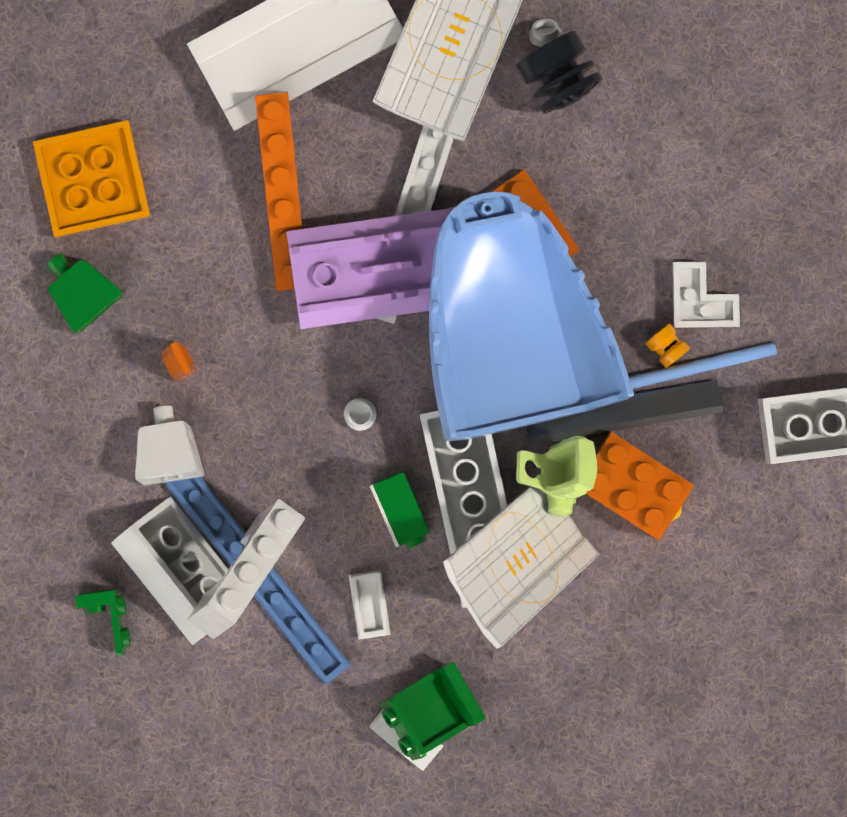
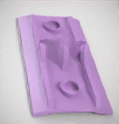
M454 208L286 231L300 329L429 311L435 242L439 229Z

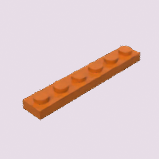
M288 91L256 94L255 103L276 291L294 290L286 231L302 229Z

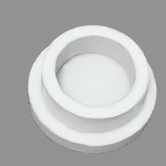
M551 19L536 21L529 32L530 42L538 47H542L562 36V31L558 27L557 22Z
M353 399L345 407L344 419L347 425L354 430H366L376 420L375 406L367 399Z

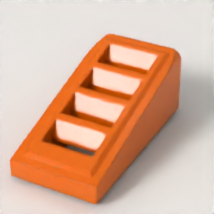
M176 341L162 352L164 364L175 382L196 373L197 369L185 344Z

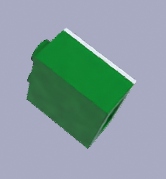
M404 470L371 484V491L395 546L398 547L406 543L409 549L425 542V535L430 533V530Z

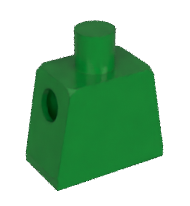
M59 253L46 264L57 277V280L47 289L75 334L81 333L125 295L123 290L83 258L72 266L64 255Z

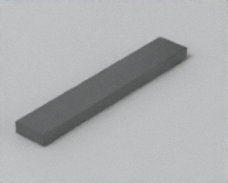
M714 380L637 393L629 399L588 412L536 423L526 427L529 442L532 445L568 439L574 436H585L724 412V406L718 382Z

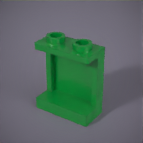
M455 662L442 665L380 703L383 708L382 717L390 728H394L400 738L398 744L405 756L410 757L411 760L422 759L429 751L466 728L475 726L486 719Z

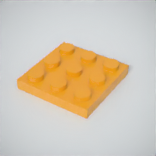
M129 120L33 141L55 238L151 217Z

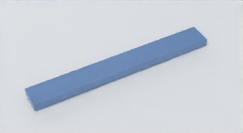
M202 477L165 482L164 484L231 567L244 548V545L240 543L246 533ZM273 567L254 597L326 685L351 664Z

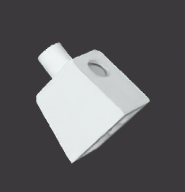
M172 406L155 407L153 409L155 425L140 427L138 430L136 480L146 486L203 477L204 470L191 427L185 421H174Z

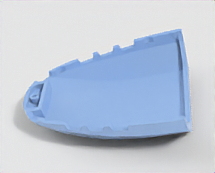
M495 191L474 195L462 201L446 217L439 229L435 242L430 284L429 342L434 389L445 441L467 440L580 414L634 396L611 327H606L599 311L600 303L597 298L592 297L586 286L583 271L577 269L568 254V246L542 211L534 210L522 202L520 196Z

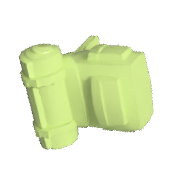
M574 436L564 439L560 443L550 446L549 451L544 454L524 450L517 452V482L539 488L547 494L546 500L550 514L558 517L572 514L576 497H580L593 489L597 477V459L594 442L586 439V437ZM527 460L532 461L537 468H540L541 474L535 478L529 477L525 471Z

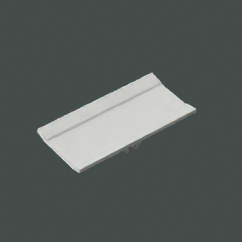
M266 0L187 43L230 125L236 131L257 119L256 94L288 91L289 101L398 43L403 27L388 0Z

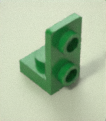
M118 588L77 594L75 596L77 609L86 608V613L106 611L105 605H110L116 655L126 654V647H131L129 628H123L121 615L126 614L124 595H118Z

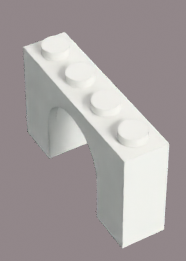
M280 499L276 500L259 514L240 541L244 548L220 581L203 595L187 621L212 639H215L232 627L305 520V517Z

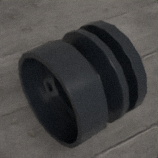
M576 31L568 32L552 40L516 64V68L526 85L542 81L543 86L533 95L535 100L550 95L551 98L540 106L543 114L553 110L564 109L587 96L603 80L599 72L586 78L583 74L594 67L593 61H587L579 65L576 63L575 60L586 50Z

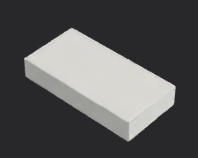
M381 570L350 574L349 581L358 640L391 635Z

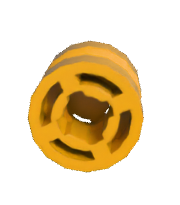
M670 323L645 342L651 351H656L659 355L660 363L665 368L673 364L690 349L684 340L678 339L676 330ZM671 343H673V345H672L670 348H668L666 351H664V349H665L667 346H669Z

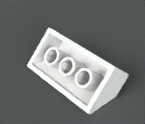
M170 496L126 529L111 544L189 642L194 645L207 634L191 624L187 619L203 595L213 588L225 575L228 567Z

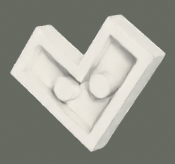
M706 262L672 263L674 328L740 327L739 294H707Z

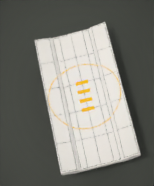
M416 0L378 87L373 103L446 136L464 141L523 0Z
M532 486L443 561L452 585L484 636L496 648L502 647L600 555L591 543L582 536L570 515L558 517L548 512L547 494L539 488Z

